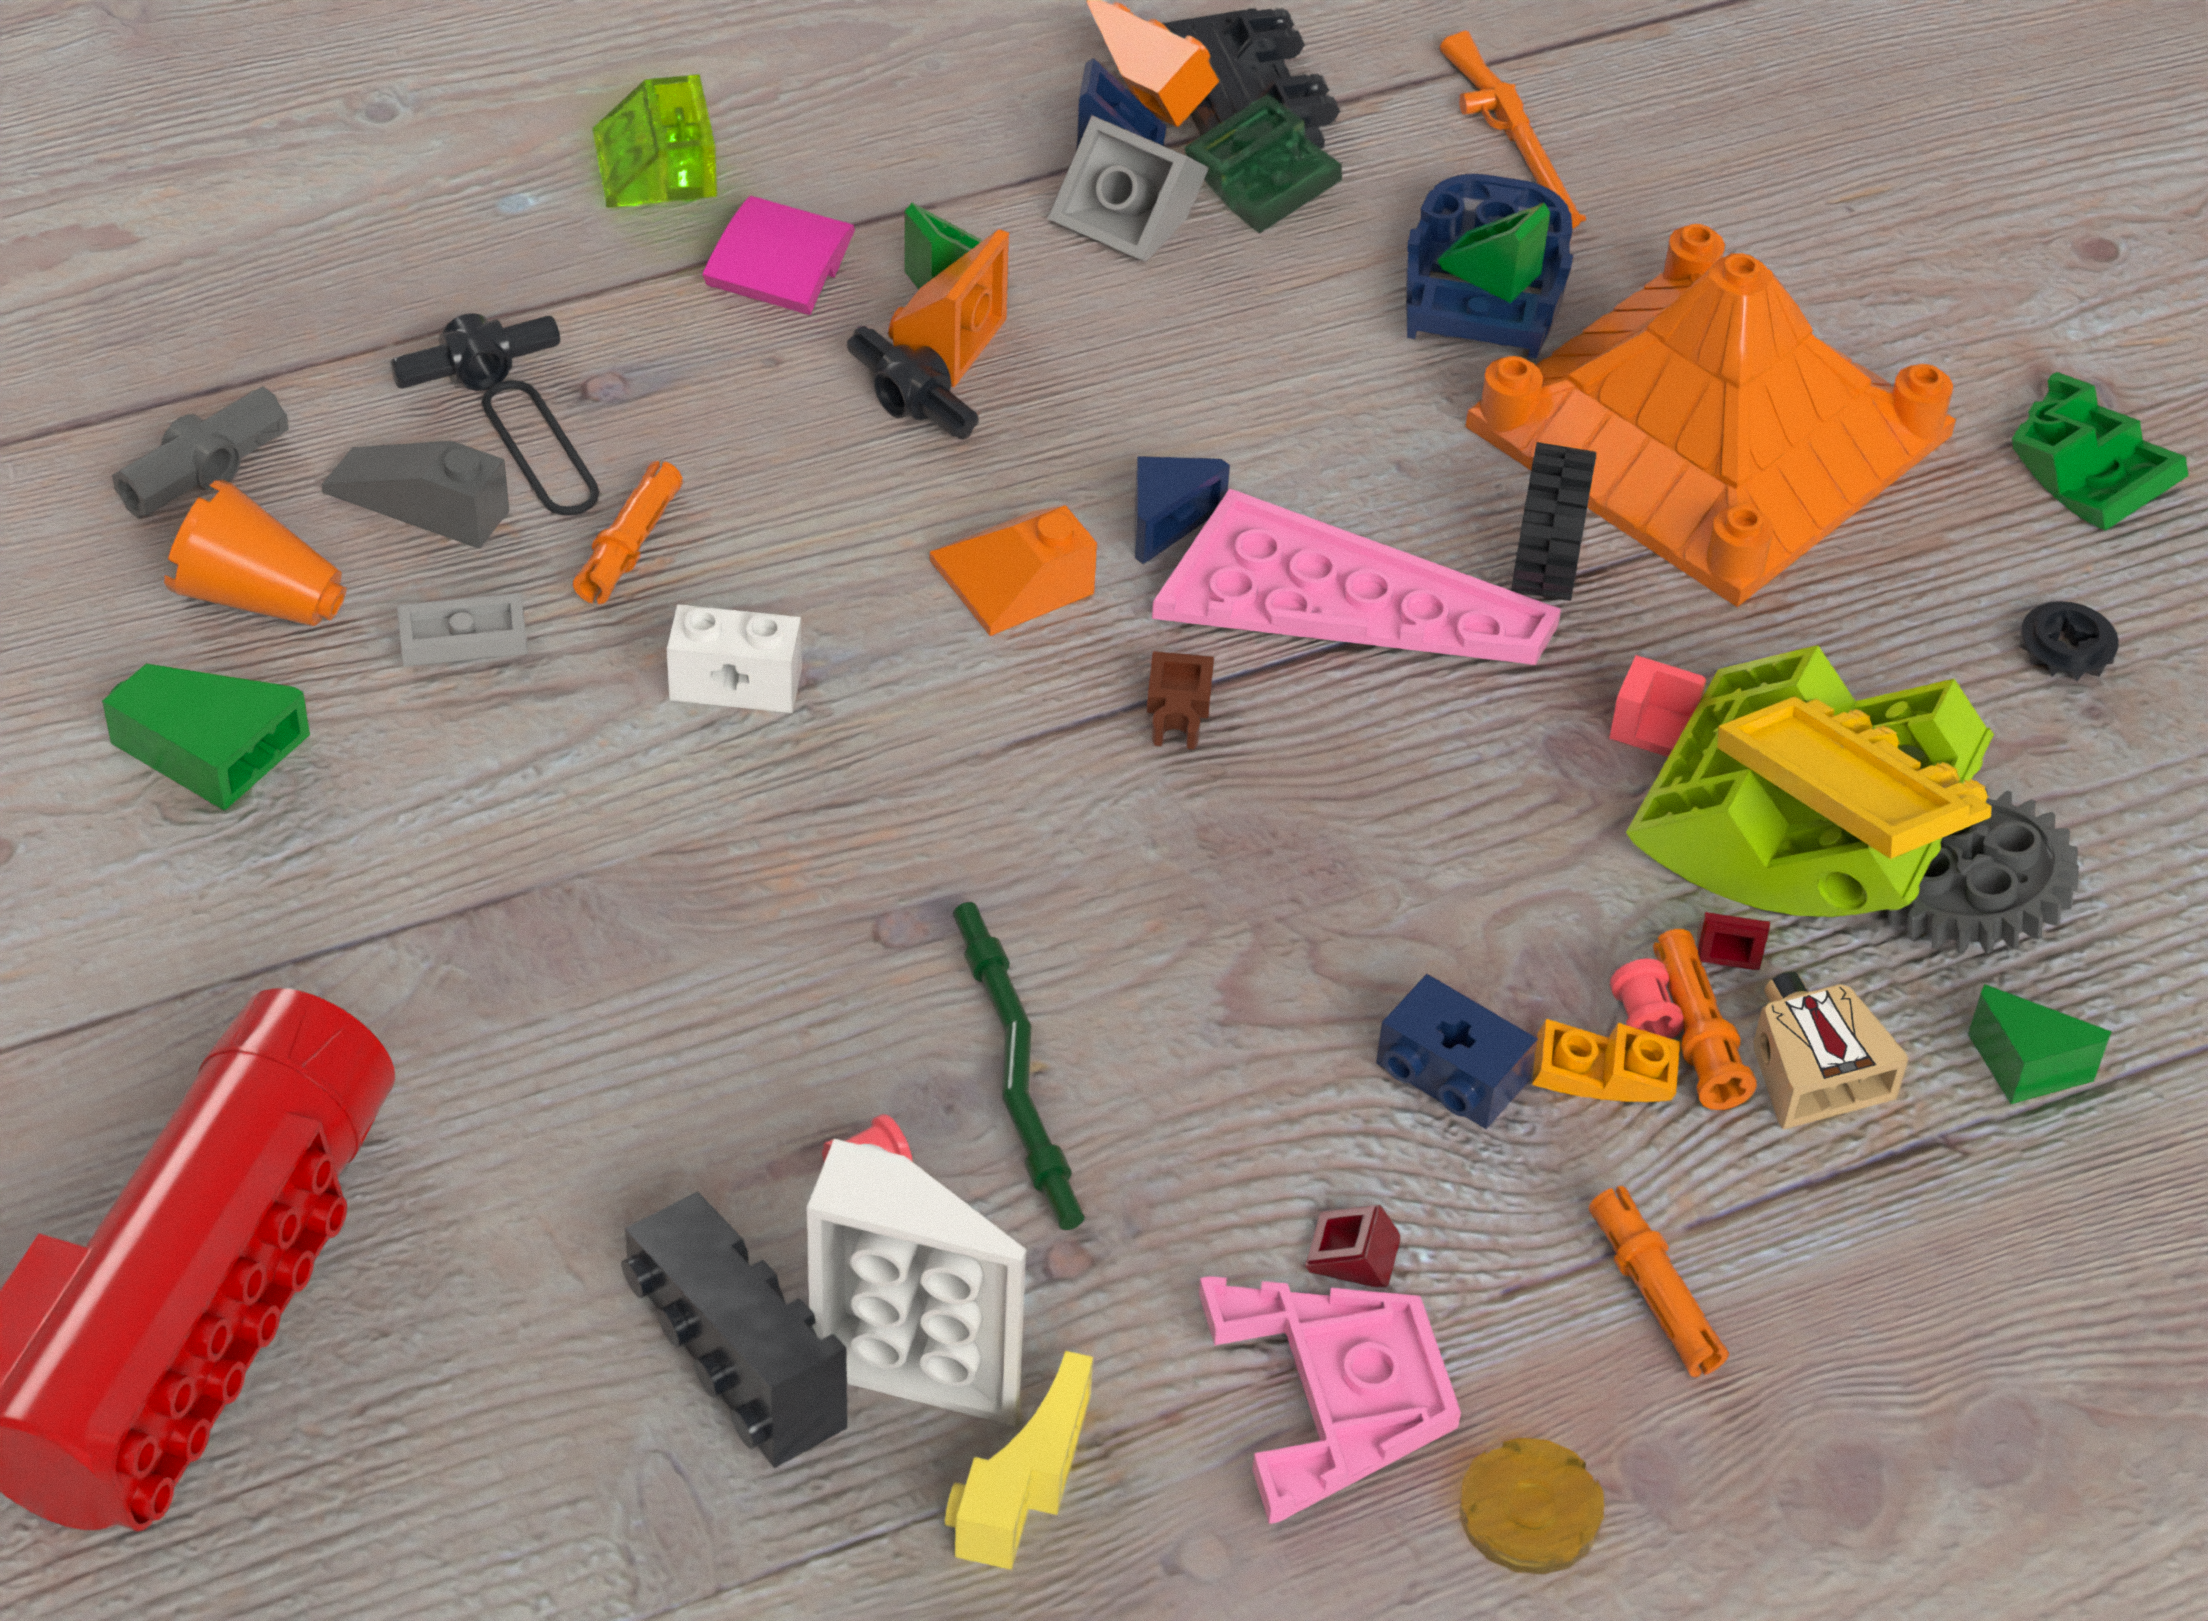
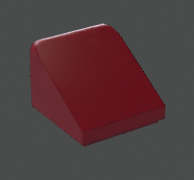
M1705 912L1699 923L1696 944L1701 962L1760 971L1770 930V922Z
M1380 1204L1320 1212L1305 1267L1310 1273L1370 1287H1388L1400 1244V1233Z

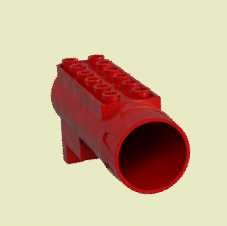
M273 988L253 995L201 1063L198 1075L187 1094L86 1246L83 1247L40 1233L34 1239L0 1290V1492L24 1509L46 1520L80 1530H101L119 1525L135 1531H142L149 1527L153 1521L160 1520L166 1514L172 1502L174 1488L190 1462L198 1460L205 1451L212 1426L225 1405L231 1404L239 1396L245 1381L246 1371L261 1347H267L274 1339L279 1327L280 1316L295 1292H300L306 1287L313 1272L314 1261L329 1237H335L345 1222L347 1201L343 1196L338 1176L346 1165L355 1158L381 1106L395 1083V1069L387 1050L379 1039L353 1015L323 998L294 989Z

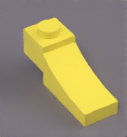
M1065 1351L1059 1371L1048 1394L1025 1427L989 1460L974 1457L967 1483L955 1482L953 1484L946 1509L945 1526L956 1528V1558L1012 1570L1029 1509L1058 1515L1091 1398L1092 1356Z

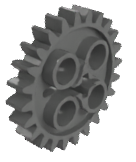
M2007 790L1997 800L1987 798L1986 803L1992 806L1991 818L1942 838L1940 852L1931 860L1919 884L1920 891L1918 896L1909 905L1901 909L1888 910V924L1895 926L1908 921L1907 938L1911 940L1925 932L1932 934V948L1934 949L1943 945L1947 939L1956 940V948L1960 954L1966 952L1970 942H1979L1986 954H1990L1994 948V940L2003 939L2013 949L2019 948L2020 932H2024L2037 940L2042 938L2043 922L2058 926L2061 919V909L2072 908L2073 891L2078 889L2077 846L2069 845V829H2055L2056 815L2053 812L2035 817L2036 801L2032 799L2018 807L2012 805L2011 791Z

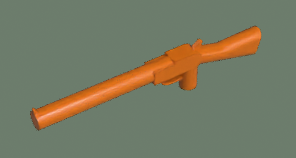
M1461 31L1446 37L1440 45V51L1480 90L1460 94L1459 106L1462 114L1468 115L1482 112L1486 122L1491 127L1504 130L1509 140L1515 141L1537 184L1555 192L1568 205V210L1572 216V229L1576 228L1580 222L1586 221V216L1579 214L1531 127L1530 121L1523 110L1524 104L1515 90L1516 84L1502 82L1486 66L1469 31ZM1493 110L1499 121L1493 119L1488 111Z

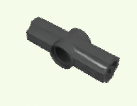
M262 386L205 420L196 414H187L179 417L166 430L160 447L112 474L114 489L121 497L126 509L138 519L145 515L147 516L198 484L207 490H216L209 485L215 480L231 481L239 469L241 458L289 430L287 414L279 405L276 396Z

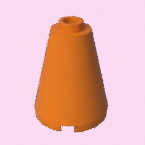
M223 479L215 480L209 486L219 492L210 502L201 497L196 500L184 519L171 547L168 560L177 564L178 568L175 579L167 575L164 576V584L167 589L181 596L310 626H316L323 618L329 621L332 620L341 608L347 591L346 587L340 585L341 571L235 485Z

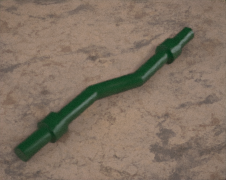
M973 902L962 903L954 909L953 917L967 946L964 957L975 980L983 982L1005 1030L1002 1099L1028 1155L1024 1166L1035 1189L1044 1192L1060 1229H1074L1083 1223L1085 1216L1069 1183L1072 1170L1060 1146L1052 1145L1029 1093L1032 1026L1007 973L1010 961L1000 940L991 937L977 905Z

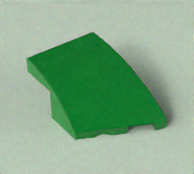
M2060 372L2050 375L2048 379V393L2042 402L2034 401L2028 411L2029 418L2020 424L2011 439L2014 451L2044 488L2071 512L2104 531L2189 476L2186 456L2144 441L2140 420L2099 406L2095 385Z

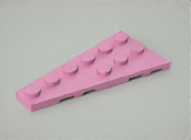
M1229 488L1153 601L1152 619L1536 665L1558 627L1561 609Z

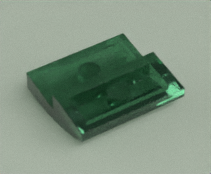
M1268 94L1185 146V155L1209 168L1204 178L1206 183L1233 212L1259 234L1342 181L1341 163L1305 138L1304 120Z

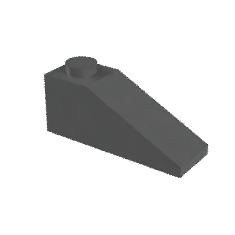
M454 441L352 447L322 483L324 494L478 549L482 547L509 512L505 459Z

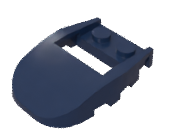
M1462 174L1439 182L1426 196L1420 209L1421 219L1416 229L1411 228L1409 234L1406 275L1407 338L1416 339L1417 331L1446 337L1483 341L1502 346L1529 349L1528 358L1537 359L1559 314L1572 267L1574 254H1570V240L1573 230L1572 216L1568 210V205L1552 190L1525 180L1487 174ZM1545 203L1548 207L1550 218L1541 274L1528 286L1541 289L1540 295L1522 292L1509 303L1470 283L1430 277L1431 271L1451 274L1443 270L1437 260L1467 231Z

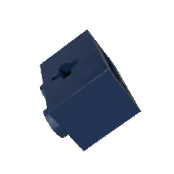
M1426 974L1382 1021L1376 1064L1385 1068L1396 1080L1410 1083L1438 1100L1451 1113L1466 1117L1487 1129L1530 1081L1538 1038L1431 975Z

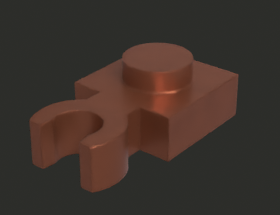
M1153 651L1147 713L1154 714L1152 723V742L1154 746L1162 747L1164 733L1177 729L1187 735V749L1194 750L1199 742L1200 718H1209L1214 666L1213 656Z

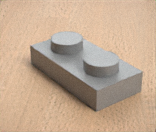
M521 593L397 605L403 667L528 654Z

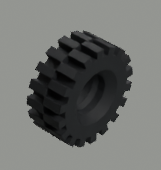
M1540 442L1536 443L1511 591L1571 601L1597 452Z

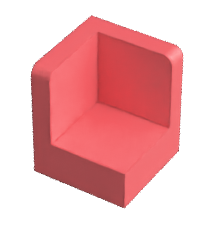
M1636 655L1617 696L1609 739L1669 757L1703 697L1706 678L1696 673Z

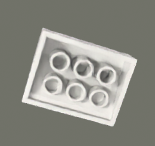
M834 1139L807 1205L809 1309L815 1314L816 1324L812 1325V1328L817 1337L821 1340L833 1333L846 1346L847 1384L1015 1426L1019 1416L1026 1249L907 1157L890 1153L872 1144L858 1145Z

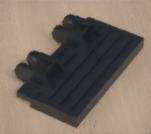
M1256 8L1162 23L1171 33L1182 38L1186 36L1194 37L1207 48L1211 55L1209 63L1219 83L1190 115L1220 175L1300 161L1301 152L1324 149L1325 139L1319 127H1325L1326 125H1331L1332 122H1336L1335 119L1341 111L1334 96L1330 97L1329 94L1327 95L1330 90L1322 75L1319 76L1318 73L1313 75L1311 73L1309 76L1306 74L1291 76L1284 60L1288 59L1290 61L1292 58L1295 59L1296 56L1300 55L1303 47L1306 46L1300 32L1292 28L1295 24L1288 10L1276 8L1275 10L1265 9L1257 11Z

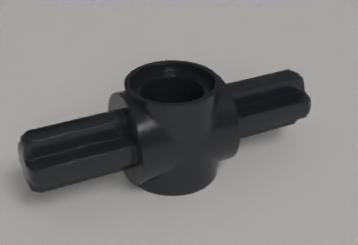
M463 314L454 318L446 325L439 336V346L393 358L390 361L391 373L397 387L401 389L449 376L454 385L463 383L464 386L471 390H488L491 386L502 382L506 378L509 370L512 369V358L557 346L560 343V332L553 316H545L503 328L497 319L488 321L486 317L480 314Z
M859 326L854 330L853 336L847 341L848 352L874 372L873 386L876 396L890 415L898 419L904 418L909 414L917 420L930 418L953 437L964 440L971 436L972 429L978 425V415L950 392L951 376L944 360L934 349L922 346L913 350L910 346L904 344L895 347L874 329Z

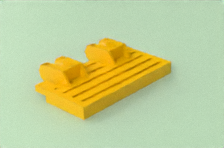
M1794 696L1718 726V749L1889 859L1991 818L1992 806L1986 803L1989 796L1984 785L1972 779L1969 781L1965 780L1962 784L1959 782L1961 779L1958 776L1957 769L1944 762L1941 764L1937 763L1936 766L1930 765L1920 770L1921 762L1898 749L1900 742L1896 736L1897 732L1884 725L1881 727L1876 726V729H1873L1869 719L1870 716L1861 710L1855 709L1852 711L1850 709L1849 713L1843 712L1834 716V709L1820 700L1814 699L1805 703Z

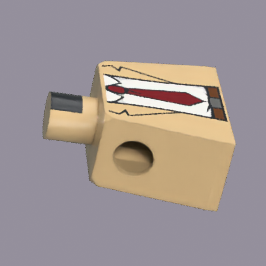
M1797 972L1779 974L1768 982L1764 993L1770 1003L1761 1009L1753 1043L1754 1052L1777 1120L1783 1130L1897 1099L1909 1058L1851 987L1839 984L1809 992Z

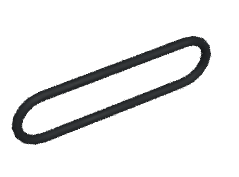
M516 380L502 381L491 386L484 393L482 399L484 411L542 504L548 510L559 515L571 516L591 509L599 496L597 483L538 391L532 385ZM507 389H519L531 396L588 485L590 496L585 502L568 507L560 506L549 498L494 411L491 399L496 393Z

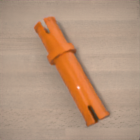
M659 461L650 463L641 481L617 514L618 516L612 525L600 531L593 541V554L573 580V588L583 600L593 603L597 596V604L607 602L620 577L624 573L633 570L641 557V553L638 551L642 543L649 536L666 506L683 484V477L680 471L672 464L664 461L661 469L655 476L660 468Z
M1618 1186L1615 1192L1613 1188H1609L1600 1193L1592 1200L1588 1210L1607 1236L1617 1254L1613 1260L1622 1275L1630 1276L1635 1285H1637L1663 1331L1679 1353V1357L1686 1366L1690 1376L1699 1377L1701 1372L1707 1375L1715 1371L1728 1359L1729 1352L1716 1332L1713 1331L1685 1282L1670 1262V1258L1666 1254L1669 1246L1662 1234L1651 1230L1637 1209L1626 1187Z

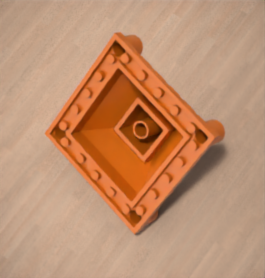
M1691 224L1676 229L1670 235L1664 271L1644 285L1642 290L1633 293L1614 307L1613 311L1603 315L1589 325L1580 335L1573 337L1552 352L1551 356L1541 360L1536 365L1519 356H1508L1491 362L1486 368L1481 401L1468 410L1465 427L1529 470L1532 469L1537 442L1597 452L1587 508L1738 607L1952 436L1956 419L1947 414L1953 393V383L1950 377L1939 368L1930 364H1917L1901 369L1896 375L1894 386L1892 387L1882 377L1864 366L1852 362L1851 358L1812 334V327L1799 306L1774 273L1761 261L1744 253H1731L1723 257L1725 250L1723 238L1706 225Z

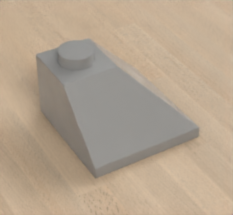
M1091 116L1047 219L1146 262L1187 219L1209 168L1181 153Z

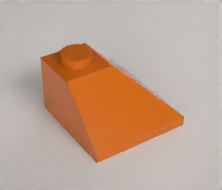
M1000 229L995 231L923 285L905 307L901 306L895 311L890 321L888 336L893 340V346L896 347L904 344L910 346L913 350L922 346L934 349L944 360L949 370L951 387L957 385L1007 319L1009 232Z
M1066 505L1031 511L930 552V562L989 636H992L1093 595L1095 589L1097 542Z

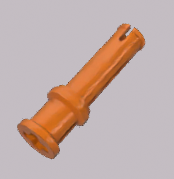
M1685 929L1666 931L1658 937L1659 943L1654 942L1653 951L1657 960L1665 965L1669 975L1667 985L1673 1003L1680 1007L1683 1014L1684 1035L1681 1042V1052L1687 1063L1693 1065L1699 1079L1696 1086L1698 1099L1704 1107L1712 1110L1734 1108L1746 1102L1757 1088L1754 1072L1748 1066L1743 1065L1738 1052L1741 1045L1740 1035L1733 1024L1723 1019L1719 1011L1714 992L1699 958L1693 935Z

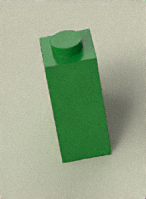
M146 663L126 681L117 684L110 694L102 700L110 743L224 811L310 736L304 692L293 686Z

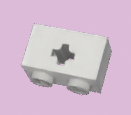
M677 604L667 645L669 700L793 713L802 671L801 617Z

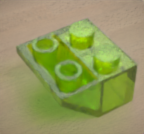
M700 74L644 79L592 128L606 208L634 207L641 204L691 201L700 198L717 197L715 142Z

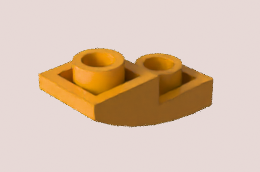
M1550 1019L1545 1020L1537 1033L1538 1041L1532 1077L1533 1086L1580 1097L1623 1102L1671 1101L1676 1094L1680 1041L1621 1023L1616 1025L1608 1038Z

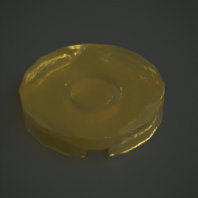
M1519 1437L1504 1441L1502 1448L1494 1449L1487 1455V1450H1485L1473 1459L1461 1484L1459 1519L1469 1542L1489 1561L1513 1572L1544 1575L1570 1568L1591 1551L1601 1531L1604 1519V1492L1598 1479H1596L1595 1483L1592 1475L1585 1470L1587 1463L1574 1451L1549 1440Z

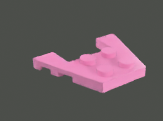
M1209 1276L1200 1278L1199 1297L1214 1345L1281 1333L1287 1335L1320 1438L1319 1442L1254 1453L1252 1470L1269 1524L1280 1522L1458 1428L1461 1411L1421 1296L1331 1288L1329 1296L1290 1292L1288 1283L1262 1281L1261 1289L1226 1286L1227 1278Z

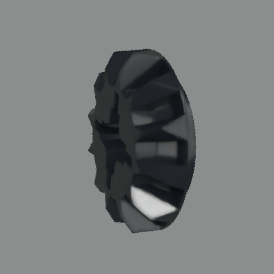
M2056 601L2039 605L2026 615L2021 627L2019 647L2030 653V665L2046 664L2049 666L2051 677L2059 671L2067 672L2077 682L2085 672L2100 677L2106 665L2113 664L2118 651L2119 640L2113 625L2096 610L2074 602ZM2061 631H2063L2065 638H2068L2071 645L2078 646L2076 650L2068 649L2065 642L2058 641Z

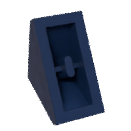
M1092 58L1086 62L1079 94L1077 149L1091 116L1164 146L1167 126L1097 60Z
M1137 456L1135 485L1136 560L1145 564L1208 521L1228 491L1230 464L1223 459Z

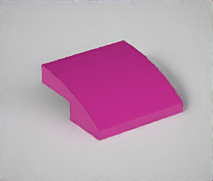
M750 195L727 225L702 275L708 286L811 315L827 276L835 278L855 228L853 224Z

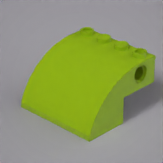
M1818 645L1718 669L1626 831L1633 844L1655 861L1687 881L1719 896L1761 910L1794 916L1838 917L1885 909L1898 910L1909 905L1919 894V884L1931 860L1940 852L1942 838L1889 859L1718 749V726L1794 696L1805 703L1818 699L1834 709V716L1843 712L1849 713L1850 709L1852 711L1855 709L1861 710L1870 716L1869 719L1873 729H1876V726L1881 727L1884 725L1897 732L1896 736L1900 742L1898 749L1921 762L1920 770L1930 765L1936 766L1937 763H1948L1957 769L1958 776L1961 779L1959 782L1963 784L1965 780L1969 781L1982 767V758L1994 733L1990 727L1987 728L1955 678L1855 701Z

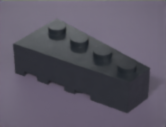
M698 1191L625 1228L627 1258L622 1260L621 1266L627 1283L637 1297L643 1298L648 1296L658 1309V1320L667 1339L676 1348L682 1345L686 1347L694 1358L695 1372L701 1385L712 1398L721 1395L732 1410V1422L739 1437L749 1449L758 1446L773 1468H776L848 1428L846 1346L833 1333L821 1340L817 1337L812 1328V1325L816 1324L815 1314L800 1298L789 1304L785 1303L777 1274L764 1260L751 1266L748 1264L749 1256L743 1238Z

